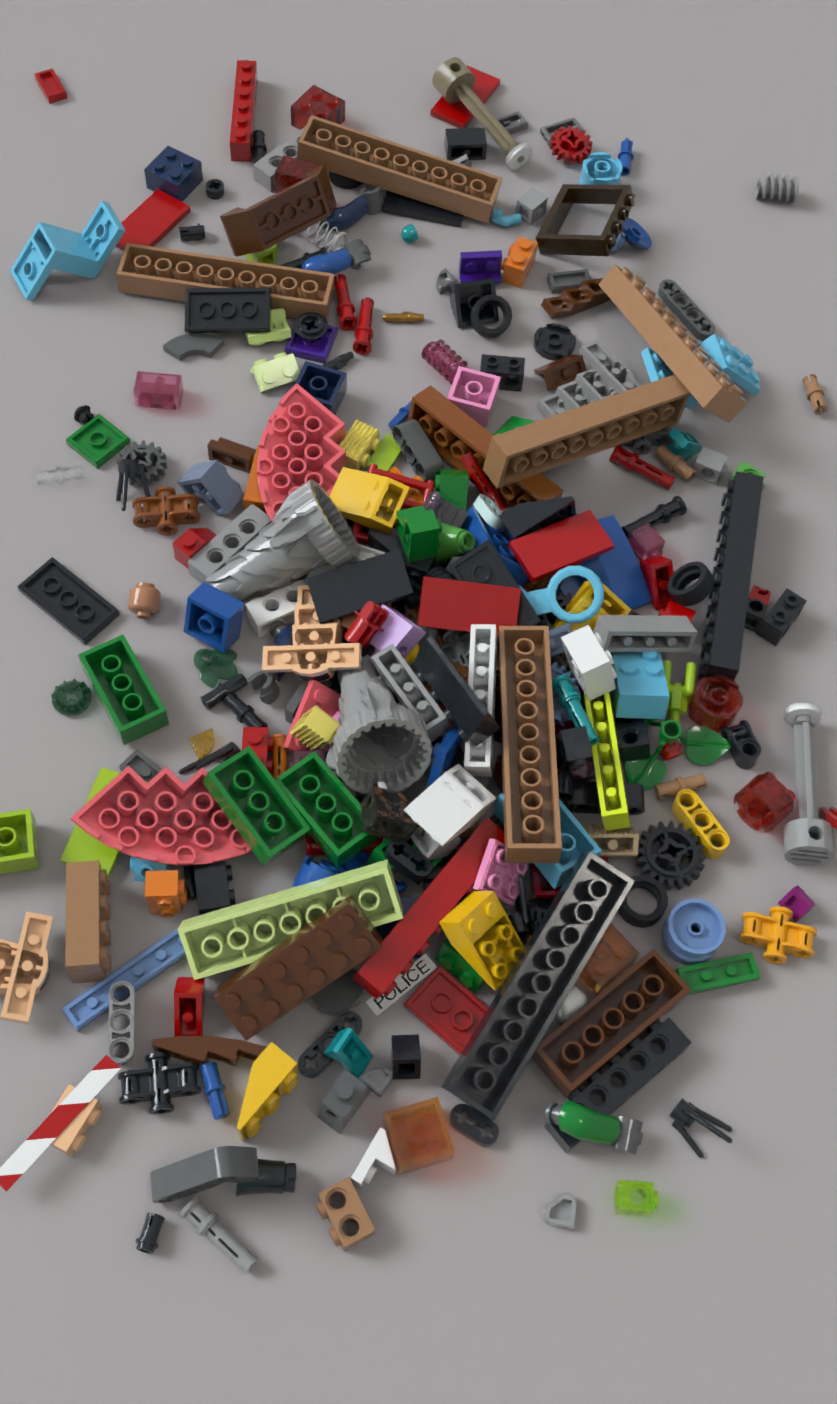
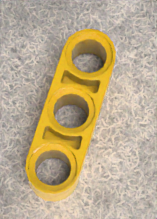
M690 789L680 790L671 806L673 815L679 823L683 824V828L686 831L690 828L692 829L690 837H700L696 845L705 846L702 853L707 858H720L730 843L727 832L694 791ZM680 802H686L690 807H685ZM695 821L702 822L705 827L698 826ZM711 841L717 842L720 847H715Z

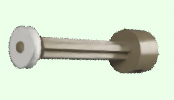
M453 57L444 61L433 75V86L448 103L454 104L461 100L507 156L505 164L509 166L510 170H517L524 166L532 155V148L527 143L519 144V142H516L473 92L475 76L460 58Z

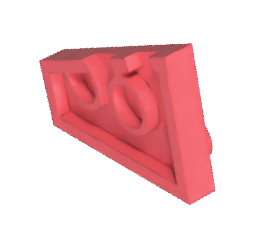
M309 680L282 748L301 758L307 757L312 752L310 747H306V744H303L302 741L291 735L290 731L301 716L315 705L333 717L339 711L338 701L341 698V694L316 680Z

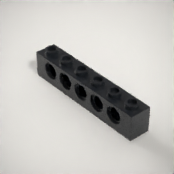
M670 1018L663 1023L658 1020L647 1030L650 1033L643 1040L640 1036L628 1046L630 1051L624 1056L620 1053L617 1054L608 1063L610 1068L603 1074L600 1070L588 1079L587 1082L590 1085L583 1091L577 1088L567 1099L594 1111L611 1115L681 1055L692 1042ZM656 1043L660 1045L662 1053L658 1054L652 1051L650 1044ZM630 1061H639L642 1064L643 1070L633 1069ZM618 1077L622 1081L623 1087H614L610 1082V1078ZM590 1095H599L602 1098L603 1104H593L590 1100ZM546 1122L544 1126L565 1153L581 1141L562 1132L555 1123L550 1124Z

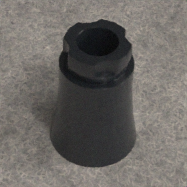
M258 1158L260 1179L248 1183H237L236 1196L265 1193L283 1194V1191L293 1193L295 1192L296 1163Z

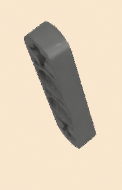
M663 280L658 289L659 297L696 339L703 342L715 332L714 324L673 280ZM676 301H681V302H683L685 305H684V306H679V305H677L675 302H676ZM688 315H694L698 319L691 320L688 318Z

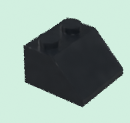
M494 278L448 284L450 305L457 327L472 326L470 315L477 301L486 295H496ZM487 304L481 308L479 313L481 324L499 322L497 305Z

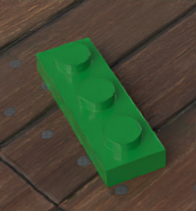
M752 952L679 967L675 970L691 988L688 995L758 981L761 978Z

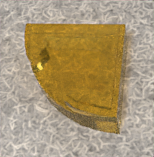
M212 729L189 737L198 760L209 755L214 747V733Z

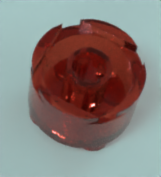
M724 675L702 678L696 685L688 705L689 718L699 726H704L720 733L721 727H729L734 722L742 707L743 695L741 696L739 691L740 687L734 680Z
M771 772L756 775L734 796V804L737 802L739 807L737 810L739 817L754 830L758 831L760 828L766 830L764 833L774 830L793 811V802L796 800L795 794L778 781Z

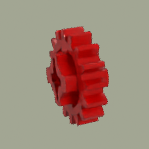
M568 125V129L562 126L560 131L555 130L554 135L551 136L549 148L552 150V155H558L557 160L563 159L564 164L570 161L571 165H574L575 161L581 164L582 159L586 160L591 154L593 142L589 141L590 135H584L585 130L580 132L578 127L572 129Z

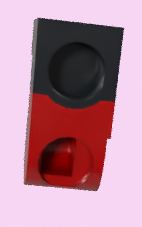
M753 585L748 596L744 628L757 633L764 618L771 591Z

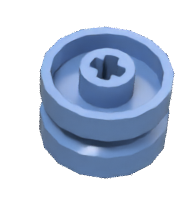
M702 899L684 900L671 910L664 922L661 931L662 944L667 954L679 963L693 965L707 962L724 940L726 934L725 920L720 911L707 901Z

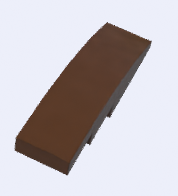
M599 278L582 281L579 288L565 289L558 297L545 298L541 306L551 319H556L591 309L611 299L598 285L603 279Z
M177 1036L153 1039L152 1042L154 1052H167L172 1058L185 1062H197L199 1066L208 1063L210 1058L233 1066L237 1065L240 1056L255 1061L266 1048V1046L243 1040L215 1036Z

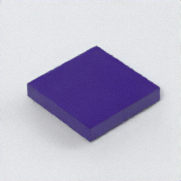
M314 324L310 328L307 327V330L314 328ZM328 325L327 334L323 335L321 340L315 338L312 342L311 339L303 341L301 336L297 337L293 327L291 332L292 338H289L285 352L287 355L293 353L294 357L326 364L338 334V328Z

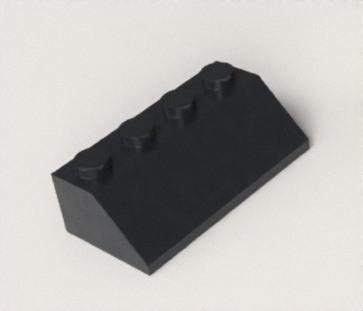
M429 636L413 662L419 670L415 674L423 685L428 683L431 686L430 695L437 704L440 702L444 704L446 709L443 710V713L451 723L456 721L461 727L457 732L466 743L470 740L475 746H478L498 731L500 726L432 636Z

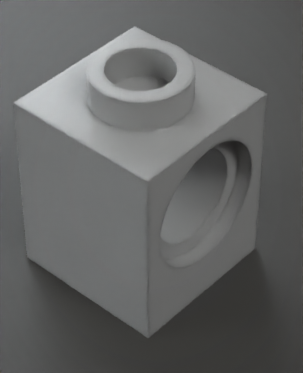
M532 187L517 200L515 214L519 213L523 221L532 225L546 213L548 197Z
M703 446L693 468L697 471L695 477L716 485L719 477L724 478L729 466L725 465L728 456Z

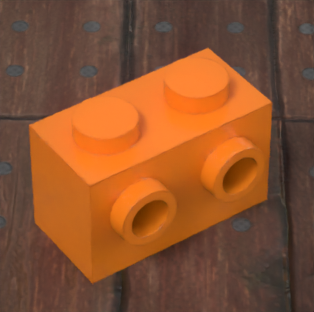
M518 237L516 243L511 244L508 258H504L501 265V270H504L503 283L522 288L535 262L537 242Z
M178 870L146 871L145 899L151 915L169 918L176 916V914H182L183 905H187L188 894L187 889H185V879H180Z

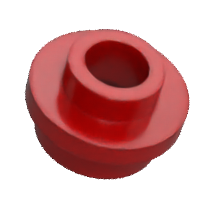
M681 743L665 744L659 756H662L664 761L676 758L683 754L681 750L683 746Z

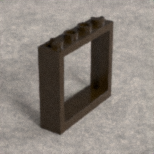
M563 184L536 236L540 254L609 256L613 246L616 244L618 235L622 232L625 220L628 219L629 212L634 206L635 194L632 193L631 185ZM573 204H616L601 235L558 234Z

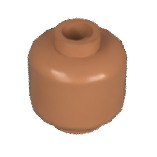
M137 583L135 587L130 589L128 608L132 613L136 614L137 618L150 619L151 615L159 612L161 593L155 588L154 584Z

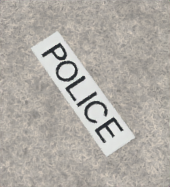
M425 953L414 962V965L404 976L399 974L394 981L397 983V986L387 997L382 994L376 1000L372 996L366 1003L377 1016L380 1015L435 970L437 966Z

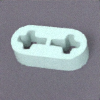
M480 494L473 503V506L486 523L495 529H501L499 516L502 514V511L489 497Z

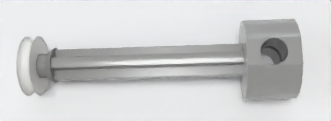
M808 702L794 703L784 710V719L792 725L794 731L797 819L784 825L783 834L785 859L796 865L815 866L828 863L834 858V837L831 823L818 819L813 728L814 724L818 723L822 716L820 714L821 708L816 704Z

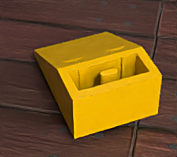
M343 467L330 497L343 517L368 528L390 534L396 521V512L401 510L410 487L389 477Z
M585 581L564 611L577 614L586 611L591 606L594 599V589L589 581ZM602 583L604 587V601L600 611L590 620L569 624L572 632L587 625L594 632L598 615H628L631 609ZM557 619V621L554 623L551 629L567 624L568 622Z
M473 891L439 922L451 945L493 990H497L504 983L525 948L494 891Z
M272 1041L252 1064L237 1124L239 1138L242 1142L247 1137L251 1139L257 1134L262 1126L260 1124L262 1119L266 1115L271 1116L280 1106L279 1099L284 1093L290 1094L299 1083L297 1080L299 1077L297 1062Z

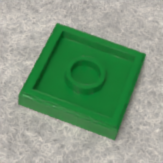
M100 414L96 415L66 439L68 446L97 469L131 443L128 436Z

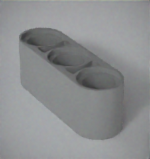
M117 981L111 986L109 991L108 1052L109 1057L118 1065L127 1064L134 1055L135 993L133 986L127 981ZM121 988L127 989L130 992V997L123 1002L117 1001L114 998L115 992ZM117 1017H127L130 1021L129 1026L123 1030L115 1028L113 1024ZM118 1044L127 1045L129 1048L128 1055L124 1058L115 1057L113 1054L115 1046Z

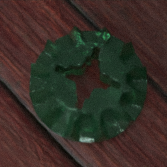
M75 678L73 681L68 682L64 680L61 685L55 686V691L51 694L55 710L67 716H74L84 712L92 700L90 688H88L84 681L79 682ZM75 692L78 700L72 698L67 700L65 693L72 695Z

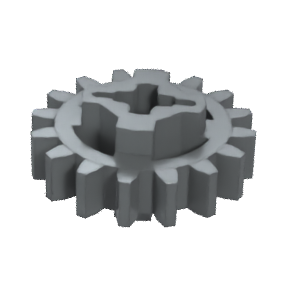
M142 440L141 445H138L134 441L133 447L126 445V452H119L120 458H117L118 472L121 459H138L139 466H144V474L149 486L151 485V480L154 479L158 482L159 475H165L164 469H167L165 452H162L160 446L155 448L154 442L146 445L145 440ZM137 474V479H129L131 485L138 482L139 487H142L139 474Z

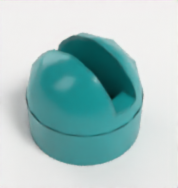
M413 224L407 225L402 229L401 236L405 242L418 240V233Z

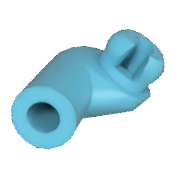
M494 209L492 211V221L504 227L522 222L519 213L504 216L501 209Z

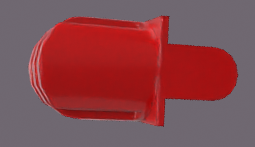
M368 601L360 612L354 611L358 616L345 633L347 641L360 643L363 649L367 647L378 630L384 631L381 626L389 614L387 609L372 601Z

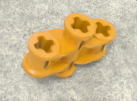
M774 906L769 910L771 917L756 912H744L742 914L744 924L743 931L739 934V941L747 945L767 948L766 952L763 953L765 961L773 964H784L787 961L785 954L807 959L814 957L815 951L812 947L813 939L817 936V930L808 925L789 922V919L793 917L792 910Z

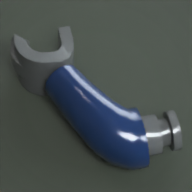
M381 186L376 187L373 191H367V188L362 187L359 197L345 206L335 207L332 215L321 220L320 225L328 221L329 230L337 227L338 231H343L358 222L366 213L377 214L381 212L384 202V192L381 190Z
M282 621L273 623L269 633L275 638V645H293L292 626L287 627ZM258 671L252 674L248 680L255 690L263 685L260 699L265 704H271L277 700L280 694L276 681H280L285 672L264 673L263 671Z

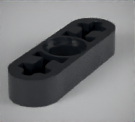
M348 1012L341 1015L301 1054L298 1066L300 1073L304 1077H317L334 1061V1059L324 1054L323 1042L327 1038H334L337 1034L335 1032L336 1029L338 1031L345 1029L346 1020L348 1022L353 1020L356 1022V1030L354 1032L358 1036L360 1035L362 1019L357 1013ZM318 1048L322 1056L316 1061L317 1068L315 1070L311 1067L305 1069V1060L309 1059L312 1061L318 1056L315 1049Z

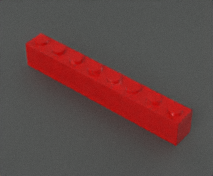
M488 817L479 824L404 914L403 919H400L384 938L382 948L368 957L353 975L352 979L376 1000L382 994L387 997L397 986V983L394 981L399 974L404 976L414 965L411 959L416 953L420 956L428 948L430 943L427 939L433 933L437 936L440 933L442 927L439 922L460 904L459 900L463 895L469 896L474 891L473 886L489 839H496L505 844L504 831Z

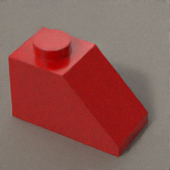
M208 528L188 529L172 543L175 559L189 569L188 561L217 535Z
M661 555L639 560L640 568L652 598L653 608L655 610L666 608L669 601L677 603L667 588L669 578L674 573L672 560Z
M178 977L174 989V1037L203 1036L205 977L194 980L193 977Z

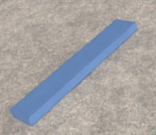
M174 930L64 1006L62 1010L76 1031L79 1032L109 1011V991L114 983L117 981H127L133 986L135 993L185 958L186 954L178 930ZM124 988L118 989L114 994V998L120 1002L130 996V992Z

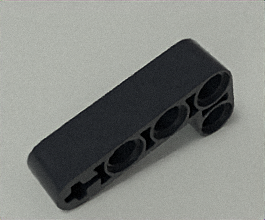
M558 769L559 799L571 813L601 814L597 782L573 781V773L571 771L566 772L564 769ZM624 783L629 815L644 813V786L637 783Z

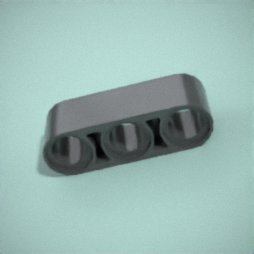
M412 419L392 428L395 442L417 476H420L425 481L435 477L436 474H440V468L444 469V464L417 420Z

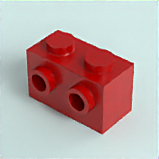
M243 727L242 750L250 746L272 775L273 760L269 759V752H273L274 737H269V728Z

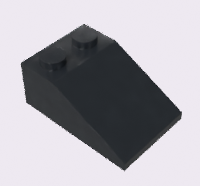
M572 496L520 503L514 507L506 508L499 516L505 538L512 541L575 516V500Z
M370 528L368 547L385 553L400 549L408 576L422 587L423 576L430 569L435 568L436 557L409 563L399 537Z

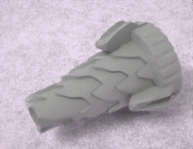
M309 480L289 494L273 518V522L259 531V535L244 547V550L224 562L226 566L208 576L206 582L226 594L243 601L259 590L263 593L267 589L280 586L292 578L297 579L307 574L306 578H310L347 566L358 559L359 547L352 530L334 501L317 482Z
M367 654L365 657H361V670H337L341 688V698L338 701L341 715L339 716L340 727L337 729V734L334 736L327 753L326 764L328 768L336 770L338 779L343 780L354 791L376 796L375 787L376 789L379 787L377 782H384L388 790L399 792L420 779L431 762L433 745L422 719L413 710L405 708L400 702H395L393 694L381 675L378 676L376 667L369 660L371 657Z

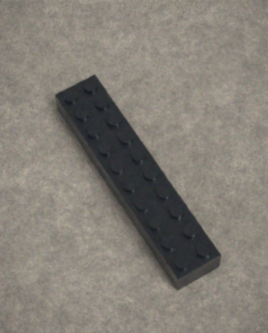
M736 471L734 479H729L726 493L722 497L721 506H724V511L720 513L719 524H721V529L718 530L716 537L719 548L716 547L713 561L717 562L716 566L712 569L715 585L708 596V599H711V604L707 606L705 618L708 619V624H705L703 630V638H706L705 644H702L700 658H703V661L699 665L697 678L700 679L699 688L728 694L739 672L763 476Z
M591 851L581 853L441 1086L443 1089L486 1117L495 1120L635 881Z

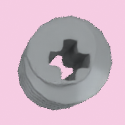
M762 172L757 180L755 198L761 193L762 199L769 194L770 200L773 199L774 195H777V199L780 201L784 195L785 201L788 202L790 196H793V203H795L799 192L798 177L793 176L790 180V176L785 175L782 179L781 174L774 177L773 173H770L767 177L766 173Z

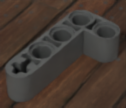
M241 1146L217 1147L151 1171L152 1202L167 1203L176 1201L224 1183H248L259 1180L257 1148Z

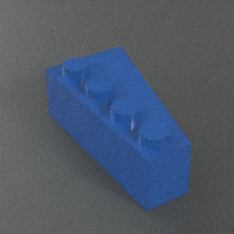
M471 506L467 511L469 514L460 528L474 535L475 545L473 549L489 539L518 585L523 587L529 577L508 547L510 541L501 535L503 532L500 529H495L486 523L475 507Z

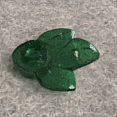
M200 649L194 655L193 662L199 670L201 681L211 688L216 686L218 679L230 680L238 675L237 668L233 663L238 655L231 649H228L225 653L216 649Z

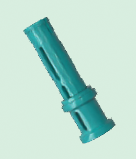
M569 674L560 675L552 680V689L556 691L560 699V706L568 711L576 728L586 726L590 746H593L600 739L580 703L581 695L575 691Z

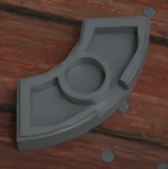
M189 333L171 339L163 345V350L180 361L191 355H205L211 358L224 346V339L206 333Z

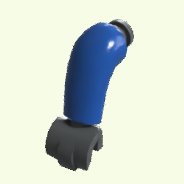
M355 239L347 243L344 249L310 257L302 264V269L333 274L349 267L359 269L361 263L372 260L370 257L371 252L361 239Z

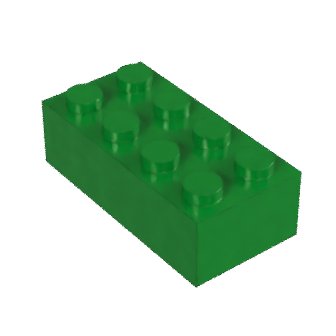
M124 634L78 654L82 669L123 745L169 725L166 709Z
M250 746L207 772L203 784L263 866L305 839L310 832V826Z
M315 751L275 778V781L310 826L311 830L308 834L337 868L378 839V836L375 835L376 833L379 834L376 826L375 831L373 830L376 833L372 835L371 833L368 834L367 830L364 831L367 828L363 824L362 805Z

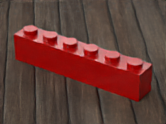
M237 60L230 133L231 161L251 162L258 81L257 61Z

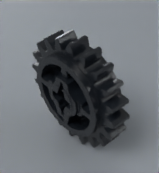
M660 821L657 829L650 825L648 832H642L641 839H639L638 856H636L640 858L637 859L635 865L643 866L640 875L649 874L661 884L665 883L668 891H670L673 884H675L678 890H681L683 882L689 887L693 882L692 879L697 880L700 876L699 872L703 871L705 865L702 862L706 859V855L700 853L705 846L696 845L700 837H690L692 833L691 828L684 832L682 830V823L677 828H674L672 821L669 822L667 827ZM660 841L659 849H657L656 853L651 854V846L655 842ZM688 857V867L680 870L681 862L684 858Z

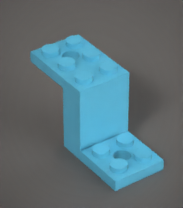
M101 201L82 233L39 222L10 272L25 299L30 301L34 300L52 269L95 279L126 230L109 202Z
M715 333L697 345L698 347H703L710 354L708 356L709 360L712 358L721 366L719 371L725 372L732 381L753 395L761 391L758 383L760 378L753 370L752 365H754L752 358L748 354L744 355L737 346L733 347L725 338H720ZM648 347L641 352L651 382L674 375L672 370L656 352ZM690 394L685 407L690 409L699 402Z

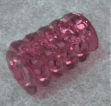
M442 339L428 343L422 350V359L426 360L434 370L438 371L452 385L458 367L467 368V361H462V357L456 355L455 350H450V346L445 345Z

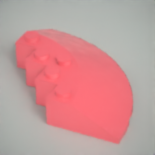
M297 383L283 396L279 406L270 415L269 422L265 430H263L259 444L257 460L258 486L261 500L271 522H273V518L289 494L309 480L317 482L330 496L338 479V472L346 466V451L338 445L345 436V423Z
M128 765L71 817L75 824L103 844L124 854L162 864H209L225 861L252 851L203 784L207 774L203 767L184 784L167 767H164L147 783Z

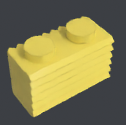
M355 421L339 443V446L346 451V468L359 471L361 467H366L370 460V454L373 451L375 452L381 443L379 429H375L362 421Z
M315 705L301 716L290 731V734L298 738L299 741H302L303 744H306V747H310V750H315L318 747L323 749L327 744L330 745L333 742L334 736L337 734L336 729L340 723Z

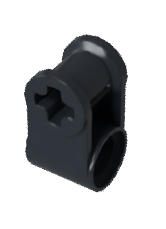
M742 720L737 725L721 727L720 734L730 744L729 752L735 764L745 770L754 767L761 753V746L754 736L750 724L746 720Z

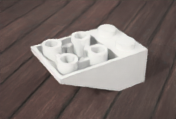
M457 764L440 776L412 801L404 811L414 822L428 832L432 839L441 846H444L481 820L496 800V797L460 764Z

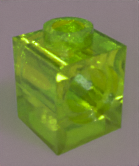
M618 1180L615 1184L614 1214L649 1217L654 1212V1209H657L658 1192L654 1191V1182ZM631 1192L641 1194L643 1205H635L631 1201Z

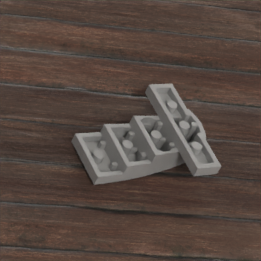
M596 339L582 345L579 353L594 369L576 375L575 381L557 387L556 393L540 399L537 407L548 418L554 414H560L572 408H578L592 401H598L610 395H616L642 385L634 378L631 369L623 361L614 357Z

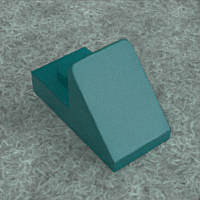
M673 428L668 434L673 441L667 448L675 455L682 456L684 462L701 452L703 445L691 433Z
M349 1027L338 1031L324 1052L326 1056L339 1061L356 1078L362 1075L374 1057L354 1030Z

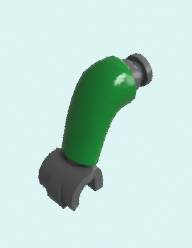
M566 1101L564 1104L559 1105L550 1102L546 1108V1122L550 1124L555 1123L562 1132L574 1138L592 1143L611 1144L615 1149L635 1155L638 1145H641L643 1122L625 1116L614 1117L603 1114L573 1101Z

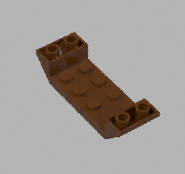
M324 164L306 172V179L247 209L236 207L220 216L234 256L264 251L332 215L337 203Z

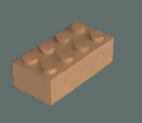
M99 860L66 863L65 967L74 983L102 981L107 977V971H111V956L107 952V946L111 945V931L107 929L106 921L111 920L110 904H107L106 896L111 894L110 879H107L106 869L102 870Z

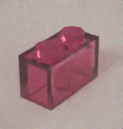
M137 371L133 390L136 406L180 410L183 395L182 375Z

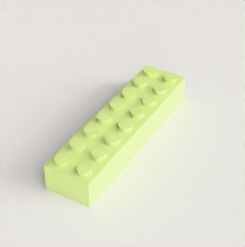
M388 859L182 920L177 930L194 980L253 963L350 895H352L374 927L403 919V906Z

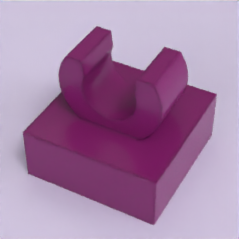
M799 885L792 888L778 902L781 907L792 910L793 917L791 919L795 923L816 905Z

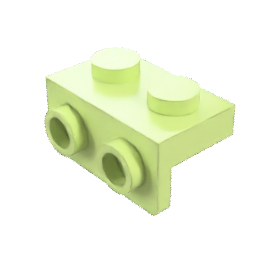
M284 308L271 310V332H245L249 345L258 346L269 341L281 342L286 340V338H292Z
M286 352L275 355L273 360L266 361V359H261L254 362L250 372L254 374L259 390L262 393L295 382L300 370L294 354L287 355Z

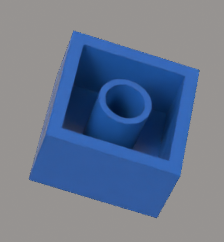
M203 582L188 596L184 633L225 653L240 637L245 603Z

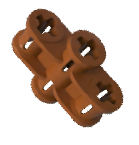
M170 486L158 487L155 490V496L138 497L133 500L132 507L135 509L133 523L140 528L157 526L159 534L173 535L178 531L177 525L195 524L200 521V513L197 508L199 497L195 494L176 495L175 489Z

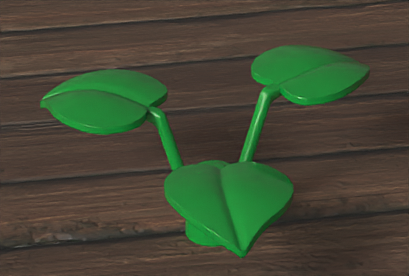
M644 719L645 725L649 723L652 727H661L658 732L661 743L654 754H650V758L626 761L624 771L628 783L641 784L644 786L645 791L654 788L656 784L659 785L666 775V764L656 759L665 744L671 745L679 738L681 743L687 746L685 751L687 758L699 766H707L714 763L731 746L720 734L704 726L690 728L686 732L685 740L681 725L677 721L653 722L659 719Z

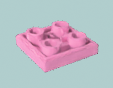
M489 839L473 889L477 891H494L500 902L514 906L520 891L519 877H524L528 863H506L505 844L496 839Z

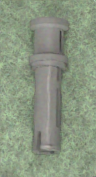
M198 1195L194 1196L180 1212L179 1216L182 1219L186 1218L198 1229L197 1234L199 1236L202 1235L204 1237L206 1235L245 1274L258 1260L236 1237L218 1222V1214L216 1212L211 1213L200 1202Z

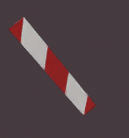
M105 1055L0 1167V1186L6 1192L121 1069L110 1057Z

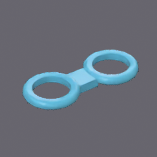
M568 566L559 570L550 579L548 587L544 589L526 592L520 586L537 615L552 612L558 619L568 623H582L592 619L600 611L604 601V587L600 578L591 569L583 566ZM574 575L586 578L594 589V599L591 606L586 611L577 614L564 611L556 599V591L559 584L565 578Z

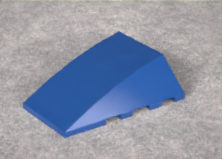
M615 516L597 519L613 542L614 548L609 552L575 566L591 569L600 578L601 582L631 610L650 604L652 598L635 553Z

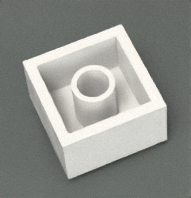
M589 625L561 637L568 666L588 701L616 689L614 679L617 678V675L612 666L614 661L608 650L604 651L601 647L603 642L598 632L593 633Z

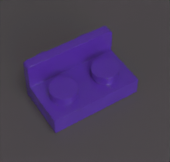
M502 251L460 252L458 269L460 282L494 278L495 284H501Z

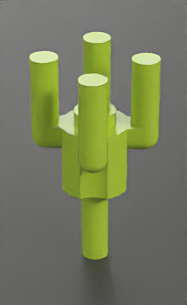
M664 660L662 662L670 695L666 714L670 716V720H675L679 723L680 716L687 715L688 705L693 701L696 663L688 662L686 664L684 685L681 683L670 684L672 662Z

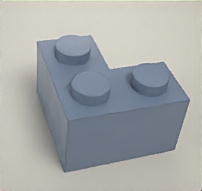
M218 460L194 464L177 482L186 494H195L199 498H203L217 515L230 513L244 497L239 483L231 478L227 473L226 467L218 462Z

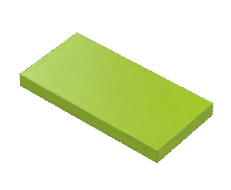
M101 767L85 804L120 773ZM76 824L60 861L66 864L99 860L102 870L106 869L107 878H110L121 852L98 841Z

